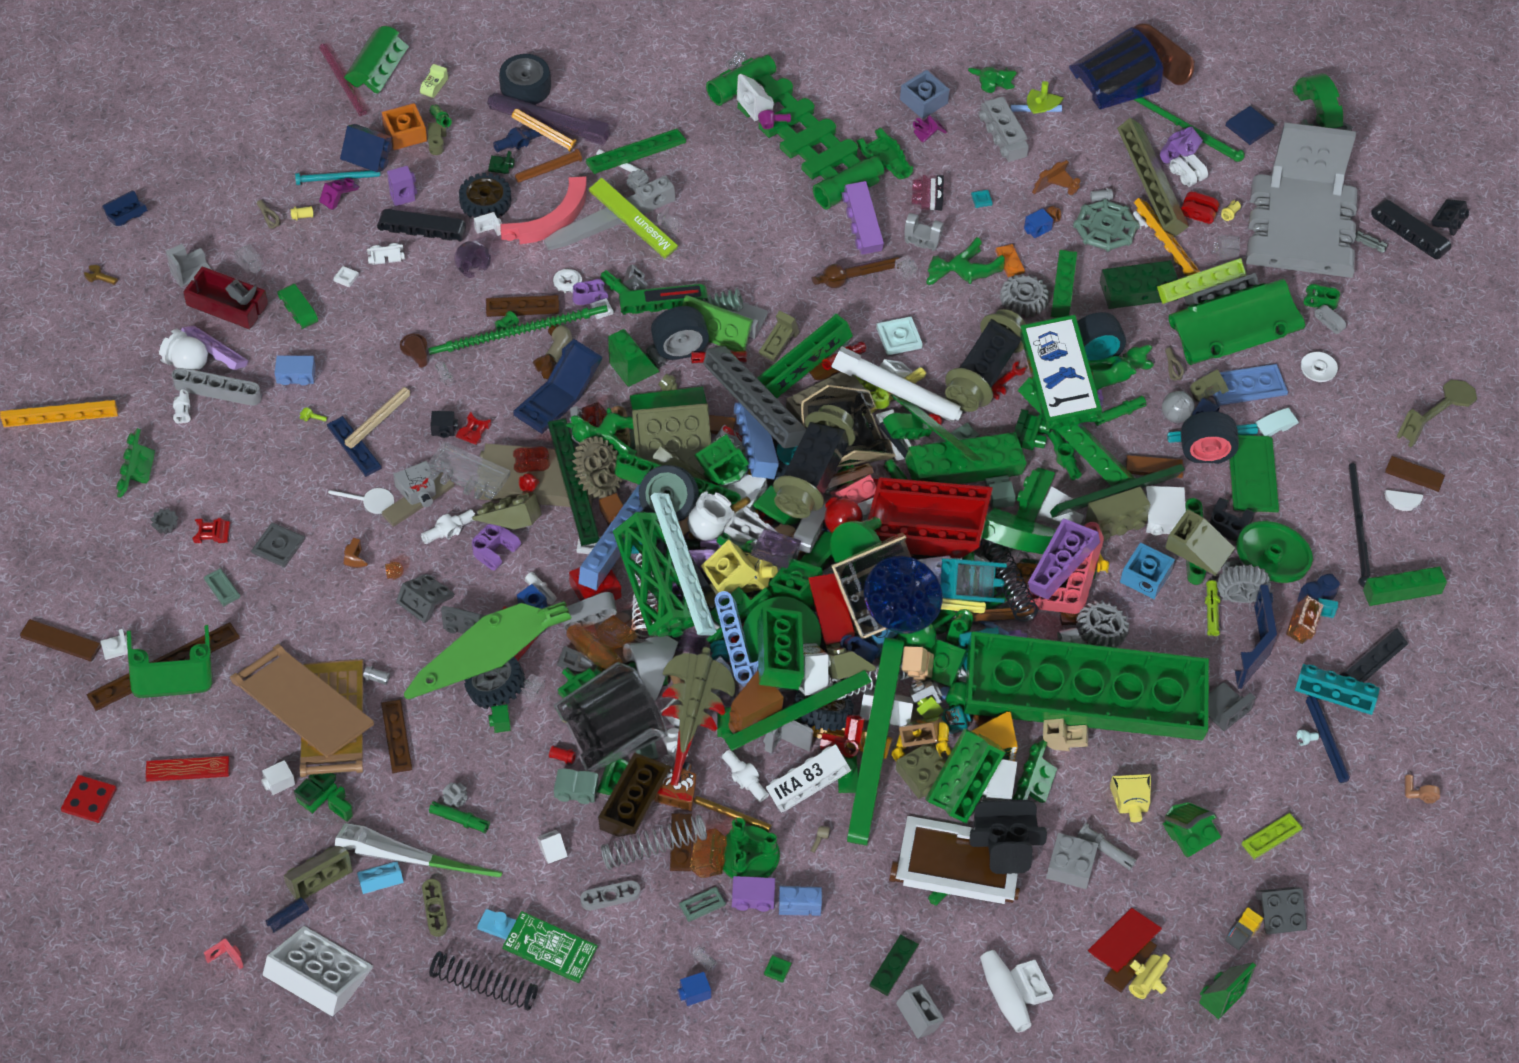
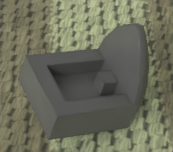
M235 279L225 289L233 299H236L240 304L247 305L252 300L257 286L255 285L248 291Z

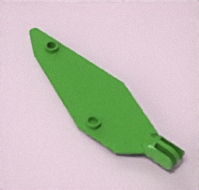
M562 601L543 609L520 603L482 617L419 671L404 692V697L412 699L502 667L546 628L571 620L572 617L566 602Z

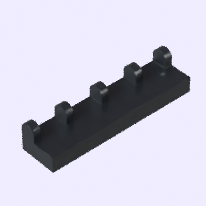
M1398 628L1390 630L1384 638L1377 641L1370 650L1366 651L1363 656L1353 662L1349 668L1339 675L1353 677L1357 681L1364 683L1407 646L1408 642Z

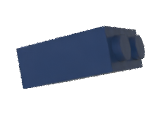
M357 124L348 125L340 159L375 172L383 171L388 165L387 157L392 148V137Z

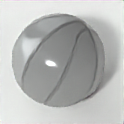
M1173 391L1163 399L1162 412L1169 421L1183 423L1192 416L1195 405L1191 396L1186 392Z

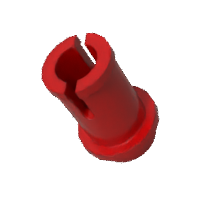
M553 745L549 751V758L564 761L567 765L569 763L573 764L576 752H573V749L566 750Z

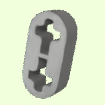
M1322 305L1315 310V317L1335 334L1345 330V321L1331 308Z

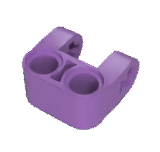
M1193 127L1175 132L1168 138L1162 148L1160 158L1167 164L1180 154L1184 157L1193 155L1203 140Z
M488 524L472 540L473 555L488 568L495 571L502 564V560L493 551L499 545H503L511 552H515L521 546V541L515 534L504 527Z

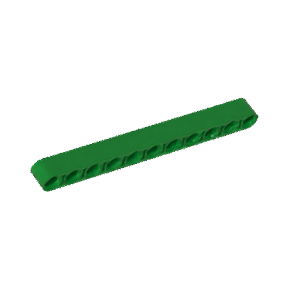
M884 638L847 836L848 843L868 845L905 640Z

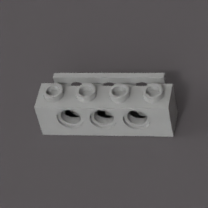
M1004 97L981 103V111H979L980 120L986 123L987 132L993 135L994 144L1000 147L1002 157H1005L1008 162L1027 157L1029 147L1025 141L1027 136Z

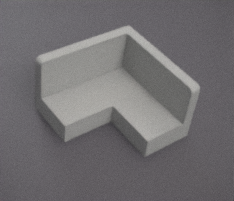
M180 244L166 251L170 272L180 287L189 284L191 280L194 281V276L202 266L211 269L206 262L205 254L201 248L187 254L183 244Z

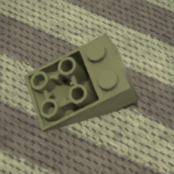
M524 492L517 495V498L505 497L499 500L500 502L493 504V501L484 503L472 519L515 530L533 525L542 515L536 494Z
M1188 509L1168 535L1165 547L1215 576L1235 550V547L1205 518Z

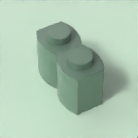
M558 769L554 786V798L562 802L576 800L581 804L594 803L599 783L598 774L589 771L578 772L571 769Z

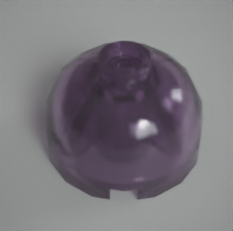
M467 241L461 244L455 252V266L461 274L468 278L475 277L473 274L476 272L468 271L469 268L475 269L479 267V270H487L490 265L491 255L488 252V248L476 241Z

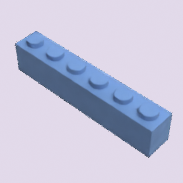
M738 401L734 405V414L737 415V425L740 427L739 434L742 436V446L745 447V457L748 458V469L751 470L752 477L774 479L779 463L771 434Z

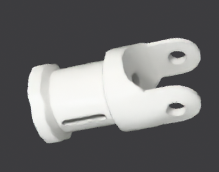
M184 389L180 391L179 397L174 398L173 408L175 409L173 420L177 424L190 421V415L188 414L190 399L188 392Z

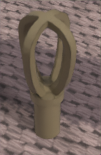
M263 200L257 201V206L264 215L268 227L274 229L276 226L279 227L280 222L277 213L269 209ZM267 214H269L276 222L273 223L272 221H270L267 217Z
M1172 348L1165 349L1170 379L1173 381L1183 379V366L1177 361ZM1173 364L1176 367L1179 376L1175 373Z

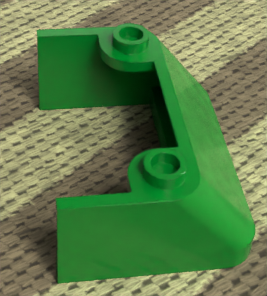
M204 625L205 644H197L191 648L190 660L149 663L146 651L133 649L131 631H127L128 665L132 694L137 698L203 693L210 690L213 682L208 625Z

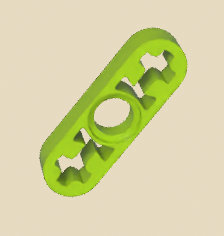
M855 376L866 390H876L870 392L876 406L875 408L884 409L890 405L889 394L884 389Z

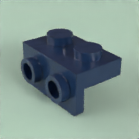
M133 190L102 206L107 219L115 226H122L128 220L138 218L148 211L146 205L138 200Z

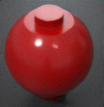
M833 497L825 504V524L832 533L844 522L863 521L862 510L853 500Z

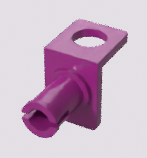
M930 115L924 121L920 118H916V121H913L914 133L921 142H925L937 129L945 134L947 133L942 124Z

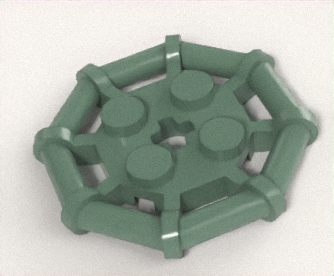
M1107 199L1089 205H1082L1077 219L1073 222V227L1077 229L1085 245L1089 244L1104 249L1106 252L1125 245L1130 246L1136 231L1140 228L1139 222L1134 219L1128 206L1118 205L1107 201ZM1086 215L1090 216L1089 220H1084ZM1122 216H1125V218L1127 219V221H1125L1124 219L1122 220L1121 217H1122ZM1084 227H1088V228H1089V231H1090L1089 234H1087V232H1086V230L1084 229ZM1124 228H1129L1127 234L1123 232ZM1094 237L1103 239V240H1105L1106 242H1103V241L1094 239ZM1116 238L1121 239L1110 243V240H1115Z

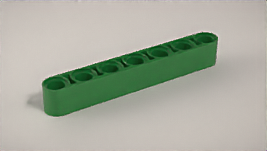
M621 453L617 456L614 472L617 477L640 485L642 479L649 471L661 465L628 453ZM693 477L698 486L699 497L706 491L712 495L719 493L731 502V506L741 500V496L735 491ZM667 490V491H666V494H669V496H670V495H671V492H670L669 490Z

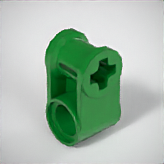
M1316 284L1307 286V295L1303 301L1305 306L1319 308L1322 305H1326L1332 310L1337 308L1340 298L1339 290Z
M960 609L957 612L955 619L950 625L946 642L958 646L959 635L970 632L973 614L969 610Z

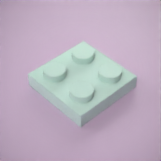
M912 317L877 323L876 328L887 356L922 348V341Z

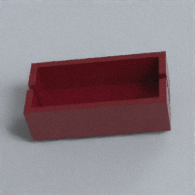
M203 266L194 276V281L191 280L183 291L186 306L249 330L258 319V315H261L268 305L266 290L256 287L252 300L247 305L240 304L225 289L235 278ZM238 280L248 291L254 287L251 284Z

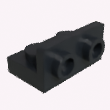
M1446 199L1431 220L1432 226L1449 228L1450 235L1454 236L1469 217L1466 201Z

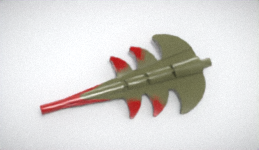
M707 647L703 648L702 654L683 653L675 656L668 662L662 673L664 676L671 675L684 680V683L673 684L662 694L663 698H675L682 702V705H672L662 712V716H670L680 720L675 765L670 782L673 786H678L682 767L697 727L703 726L712 731L717 730L715 721L709 714L703 712L704 709L714 710L720 715L725 714L721 699L711 690H722L730 696L735 694V682L732 674L722 663L712 660L709 656L711 649Z

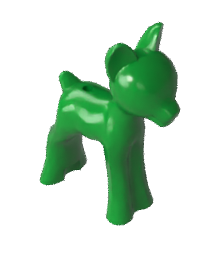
M976 237L964 251L956 255L949 262L939 256H933L929 264V277L926 284L933 285L950 271L956 272L963 280L971 284L974 280L987 278L1002 272L1005 258L1000 255L990 264H971L969 260L981 252L980 245H982L980 238Z
M1152 346L1132 347L1122 357L1114 356L1101 360H1088L1096 391L1106 386L1127 381L1132 375L1136 374L1135 369H1151L1154 364L1147 359V354L1151 351Z
M607 408V415L599 427H594L577 415L571 417L572 423L565 425L572 428V435L578 442L597 436V438L602 437L603 441L608 440V446L613 445V450H617L618 454L628 453L635 455L637 452L614 436L617 430L625 428L634 430L633 417L620 416L613 413L610 408Z

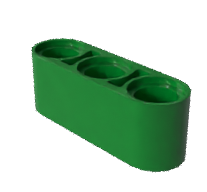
M291 284L277 291L279 299L285 303L283 305L288 312L291 311L295 322L301 325V330L318 322L314 309L296 284Z
M892 413L883 419V424L892 438L920 440L921 437H928L932 433L931 428L913 414Z

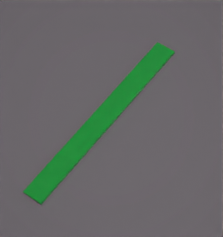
M891 394L892 398L971 462L984 463L981 457L915 404Z
M863 670L724 740L729 749L733 751L871 683L872 680L866 671Z

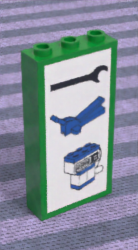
M1070 315L1021 325L1020 336L1046 430H1057L1063 426H1076L1083 422H1095L1101 419L1102 408L1076 316Z

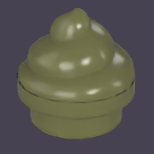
M666 374L658 384L662 391L677 390L676 378L673 375Z

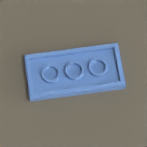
M1277 364L1220 372L1229 391L1224 394L1219 391L1213 394L1216 404L1220 406L1284 396L1288 394Z

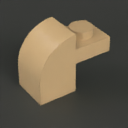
M1064 719L1044 720L1043 739L1047 742V746L1054 750L1070 751V748L1087 747L1088 727L1087 725L1067 726Z

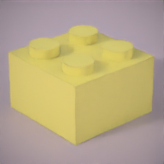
M730 540L726 541L701 565L717 591H726L730 594L738 587L742 589L758 574L743 550Z

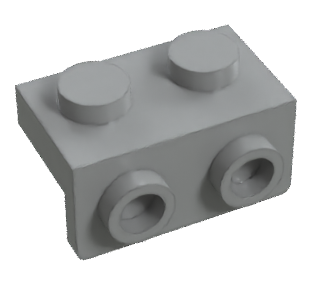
M928 679L924 682L919 680L911 684L912 687L909 688L914 703L932 694L937 704L941 703L939 697L943 695L936 682L932 683L931 679Z

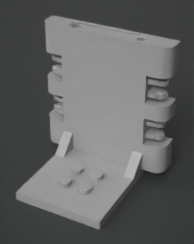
M1284 122L1271 176L1260 174L1256 175L1252 180L1250 203H1255L1256 207L1250 213L1248 229H1252L1255 233L1248 240L1246 264L1353 278L1355 251L1349 244L1354 243L1356 238V224L1352 221L1351 217L1355 216L1357 211V189L1353 186L1343 185L1355 141L1356 131Z

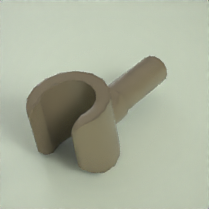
M820 826L818 828L817 837L810 850L811 852L815 853L821 838L828 839L829 827Z

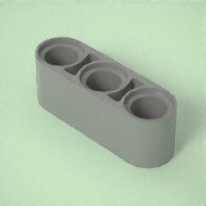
M604 592L567 606L572 618L563 622V626L568 632L577 631L615 616L617 610L614 595L610 592Z

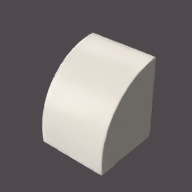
M557 830L537 837L541 851L548 864L568 857L561 834Z

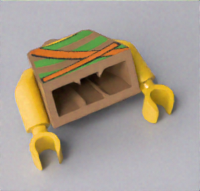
M942 717L916 720L899 727L900 734L896 744L898 748H895L891 755L897 761L906 755L903 749L908 746L936 743L938 741L936 749L939 756L941 757L943 751L950 755L951 751L947 744L949 741L948 725L942 720Z

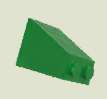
M625 329L608 336L609 363L627 387L660 372L640 345Z

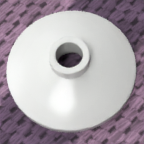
M1312 352L1304 356L1301 361L1303 374L1313 381L1326 382L1333 379L1337 374V363L1328 354Z

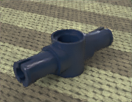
M515 127L508 132L506 138L493 142V147L497 153L507 148L512 149L516 147L517 150H520L519 148L527 147L532 139L543 135L532 128L521 130L519 127Z

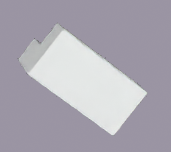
M866 689L864 692L860 716L865 718V720L870 718L875 690ZM895 694L890 721L891 725L903 726L910 723L914 701L911 697Z

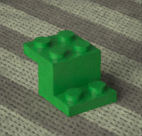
M789 558L768 584L773 595L772 598H794L806 604L812 610L815 607L808 578L821 576L823 574L822 568Z

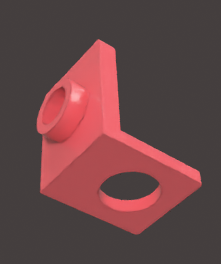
M226 938L204 952L207 963L227 952L239 969L244 967L239 949L235 945L231 946ZM219 949V951L216 954L211 956V954L215 950Z

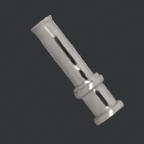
M1087 823L1076 837L1098 843L1097 849L1129 871L1137 861L1104 839V834L1097 833Z

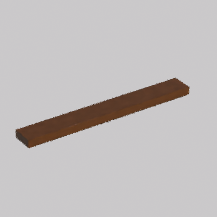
M231 622L209 632L210 651L212 653L240 639ZM205 635L149 663L190 660L191 648L197 644H205ZM129 673L86 694L95 711L132 693Z

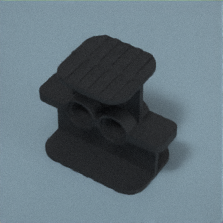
M992 800L979 802L975 806V828L970 831V845L972 847H989L990 870L995 874L1027 872L1032 865L1033 849L1031 845H1044L1046 843L1047 830L1045 827H1038L1036 817L1037 806L1034 801Z

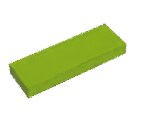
M1288 813L1244 840L1241 845L1255 860L1300 832L1302 826Z

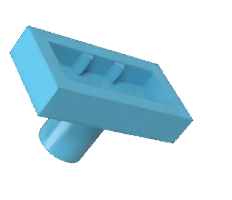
M486 909L477 929L506 940L516 920L507 917L503 912L496 913Z

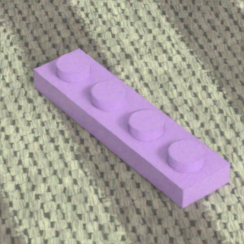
M193 325L181 329V331L187 334V337L199 339L205 344L208 353L213 355L216 360L227 364V367L237 370L247 366V359Z

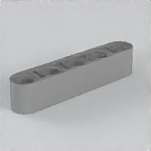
M177 368L172 372L174 387L178 391L184 389L188 393L252 406L259 404L262 399L260 387L255 382L186 368Z
M825 493L822 508L817 511H811L809 517L801 520L791 545L797 547L800 551L811 553L825 526V504L829 499L833 498L832 495Z

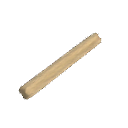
M406 387L400 389L345 439V445L353 448L410 396V390Z

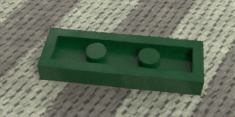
M900 934L870 982L869 987L889 996L918 949L919 944Z

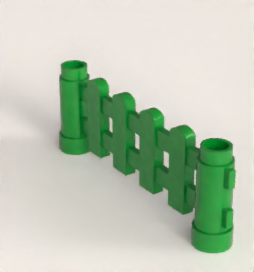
M769 55L755 59L751 57L742 62L740 67L732 71L728 69L706 83V90L710 99L717 106H721L737 95L738 75L743 74L762 85L766 94L773 99L774 104L779 102L785 107L775 114H790V122L775 121L773 128L768 130L763 129L759 122L758 128L768 138L778 134L784 140L780 142V149L790 159L800 155L805 160L802 163L801 170L813 180L821 175L824 180L813 186L814 198L823 209L827 210L840 203L845 185L866 181L868 188L879 183L880 179L878 177L884 174L883 164L877 157L873 156L860 161L856 157L858 145L853 140L845 139L840 142L834 136L836 134V124L832 120L825 118L818 121L813 116L815 105L811 100L803 98L797 101L791 95L793 93V83L790 80L781 78L776 81L771 76L776 73V65ZM738 102V103H737V108H738L747 118L750 117V115L748 114V112H747V111L743 108V106ZM800 122L806 129L796 133L791 126ZM822 143L828 149L818 154L812 147ZM842 163L848 167V169L840 173L833 169Z

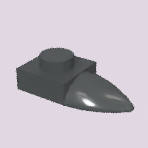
M566 646L562 648L556 666L563 669L568 667L573 673L576 671L584 672L589 668L594 672V669H596V665L589 657Z

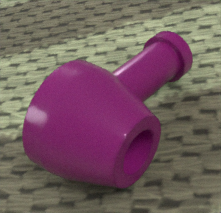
M764 110L758 114V120L763 129L768 130L773 128L775 121L790 122L791 115L775 114L772 110Z

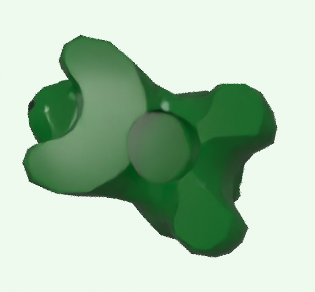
M985 67L982 70L968 68L971 74L979 76L981 89L986 93H993L995 87L1007 90L1015 88L1014 84L1011 83L1017 74L1015 70H1008L1007 67L1005 70H998L993 67Z

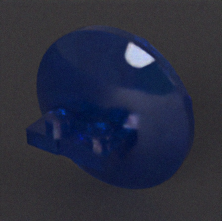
M894 556L882 560L871 570L864 585V599L868 611L881 626L896 633L911 634L922 631L937 618L941 610L943 596L936 575L927 565L911 557Z

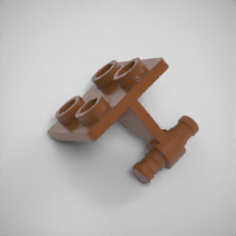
M1065 160L1062 163L1057 162L1050 170L1042 171L1039 175V180L1034 184L1035 187L1032 193L1036 194L1051 184L1068 188L1067 193L1073 195L1078 191L1081 181L1079 178L1073 180L1065 171L1069 164Z

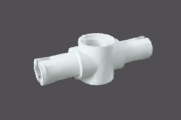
M470 509L459 516L454 515L451 517L449 514L441 516L434 528L421 533L422 541L427 545L438 538L446 537L450 540V537L455 534L459 535L462 526L475 521L472 519L475 513Z
M727 750L722 755V759L732 769L733 781L739 783L740 789L750 790L759 802L768 798V792L759 783V774L751 763L745 764V762H741L733 751Z

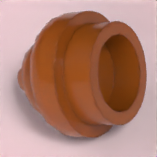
M1050 206L1045 210L1052 217L1053 224L1060 221V208Z

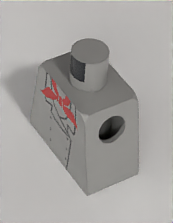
M427 461L393 474L395 487L410 504L414 505L421 502L423 507H429L433 503L431 497L436 495Z

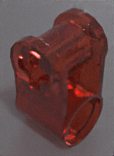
M543 446L517 448L513 451V457L515 458L514 470L518 473L545 471L550 467L549 452Z

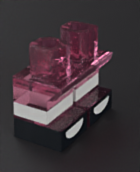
M923 175L922 180H913L912 191L921 193L912 192V204L921 205V209L942 211L944 175H937L936 179Z

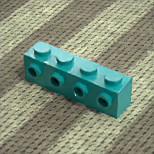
M1303 664L1295 691L1372 715L1380 688L1372 683L1357 681L1353 677L1338 675L1334 671L1318 669L1315 665Z

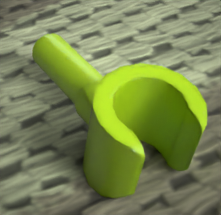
M308 407L300 412V419H304L306 422L310 417L325 422L327 420V417L313 413Z

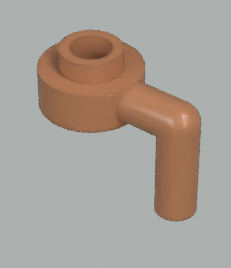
M1405 776V796L1407 798H1420L1425 803H1435L1440 799L1439 787L1425 785L1420 787L1419 790H1413V776Z

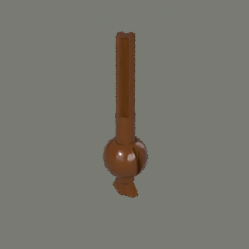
M894 257L849 268H843L839 264H831L824 269L822 275H819V277L813 276L811 279L814 285L825 283L827 287L840 288L845 284L846 279L898 268L901 265L899 257Z

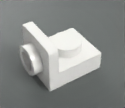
M123 629L119 630L120 636L101 640L105 660L128 654L127 635L124 636Z

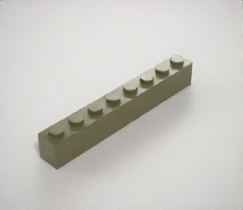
M1129 118L1117 128L1163 229L1173 236H1177L1188 228L1189 225L1143 126Z

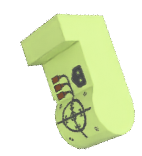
M433 64L426 80L421 84L420 93L434 98L448 80L447 68Z

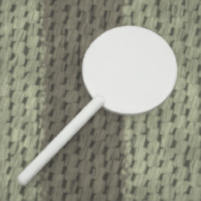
M383 488L372 489L364 497L332 490L328 491L332 495L363 500L364 507L374 514H382L383 510L394 504L393 495Z

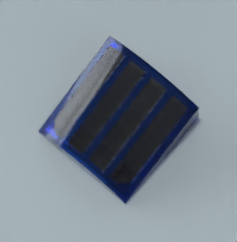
M1130 27L1069 65V69L1075 78H1081L1090 90L1092 100L1100 110L1151 95L1161 90L1163 65L1150 41L1143 33L1133 27Z

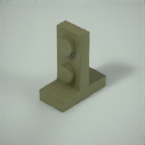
M780 310L776 315L777 324L759 350L761 356L773 362H776L791 337L796 338L800 333L795 318Z

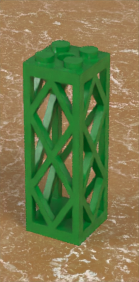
M636 512L613 530L615 540L649 636L679 637L683 635V631L695 625L684 593L682 603L672 593V581L680 588L682 587L676 570L673 567L669 549L667 547L665 558L656 547V536L666 544L657 514ZM632 546L642 555V567L631 558ZM635 574L641 580V589L639 587ZM648 590L658 600V612L647 604Z

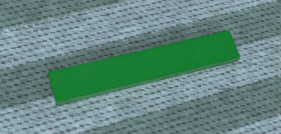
M677 128L587 158L586 164L593 174L674 148L686 143V138Z

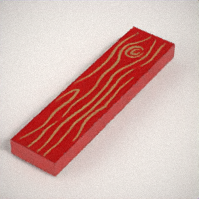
M229 756L146 761V782L229 777Z

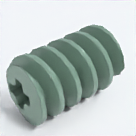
M738 288L735 289V294L729 290L728 296L723 291L721 297H719L718 293H715L714 299L710 294L708 295V300L703 298L704 302L732 312L734 310L739 312L743 309V299Z

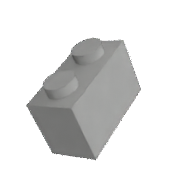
M923 984L906 990L896 1002L917 1039L935 1032L944 1021Z

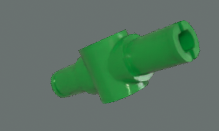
M1055 430V434L1053 431L1050 432L1048 437L1054 446L1057 463L1066 468L1071 480H1075V477L1079 479L1082 473L1076 465V459L1073 455L1074 448L1069 443L1063 441L1057 430Z

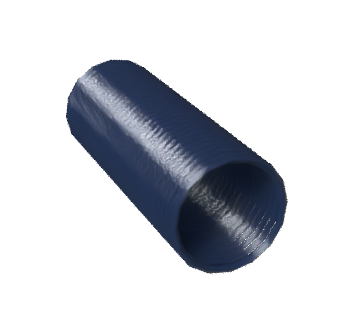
M300 897L275 915H272L265 922L267 926L269 925L272 928V933H275L286 924L309 911V907L304 899Z

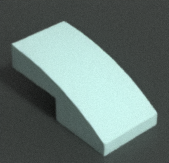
M1289 408L1274 412L1255 422L1263 436L1269 437L1280 430L1282 432L1299 423Z

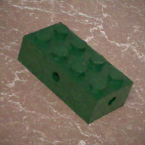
M1169 260L1102 269L1100 285L1108 309L1160 303L1162 301L1157 287L1178 280L1172 261Z

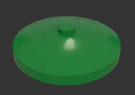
M1271 521L1251 523L1241 531L1237 540V553L1244 565L1249 566L1252 564L1253 567L1259 566L1260 569H1264L1268 573L1269 580L1273 582L1291 583L1298 581L1308 573L1313 562V554L1306 540L1293 529L1280 523Z
M774 597L761 602L749 613L743 626L752 663L758 661L757 621L762 607L802 612L803 644L816 643L819 647L821 646L822 633L817 617L806 604L794 598Z

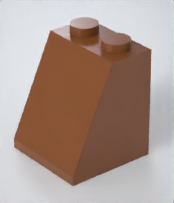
M758 670L731 704L728 725L733 734L782 711L784 697L777 687L759 685Z

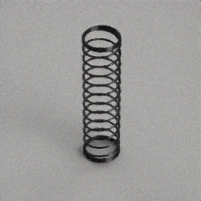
M986 542L983 546V553L987 560H990V562L996 560L994 562L996 563L1004 557H1009L1003 563L1012 562L1007 568L998 569L999 567H997L995 578L999 579V576H1003V579L1006 575L1014 572L1017 573L1014 577L1004 580L1006 582L1003 587H1000L1015 619L1021 622L1033 619L1038 613V606L1035 604V600L1032 598V594L1027 588V584L1024 582V578L1019 572V568L1016 562H1014L1009 548L1004 546L1001 551L990 555L992 550L1003 545L994 547L987 554V548L994 542ZM1004 551L1007 552L1004 556L998 559H993L994 556H998L1002 554ZM1014 567L1011 572L1000 575L1004 570ZM1019 578L1017 582L1006 585L1009 580ZM1017 583H1022L1020 587L1014 590H1008L1011 586ZM1025 588L1020 594L1011 596L1014 591ZM1027 594L1023 599L1013 601L1017 596ZM1030 599L1027 603L1016 606L1020 601ZM1032 605L1031 608L1018 612L1022 607ZM1033 606L1036 607L1034 613L1029 616H1017V613H1024L1032 609Z
M438 951L435 954L429 970L430 977L435 978L439 975L441 981L447 979L449 984L454 981L455 986H459L462 983L464 989L470 986L472 992L477 989L479 994L485 992L486 997L493 994L495 1000L500 998L501 995L503 1003L509 997L510 1005L516 1002L518 1008L523 1005L527 1011L532 1008L529 1001L530 998L533 1001L536 999L538 985L529 984L525 1000L519 1006L518 1000L524 987V980L520 984L517 999L511 1003V992L515 988L517 978H514L509 996L503 1000V990L506 988L509 980V975H507L503 982L501 994L496 998L495 989L499 984L501 972L496 977L493 992L487 995L488 984L494 973L493 969L488 975L485 989L480 992L479 986L484 977L486 967H483L480 973L478 986L472 989V979L478 970V964H476L471 974L470 983L464 987V978L469 971L470 961L466 964L462 981L456 984L457 973L461 969L463 959L459 960L455 976L449 981V971L453 967L455 956L450 960L447 975L441 979V969L446 963L447 953L443 955L442 951ZM439 957L437 967L439 966L440 968L439 973L437 974V972L433 973L436 961Z

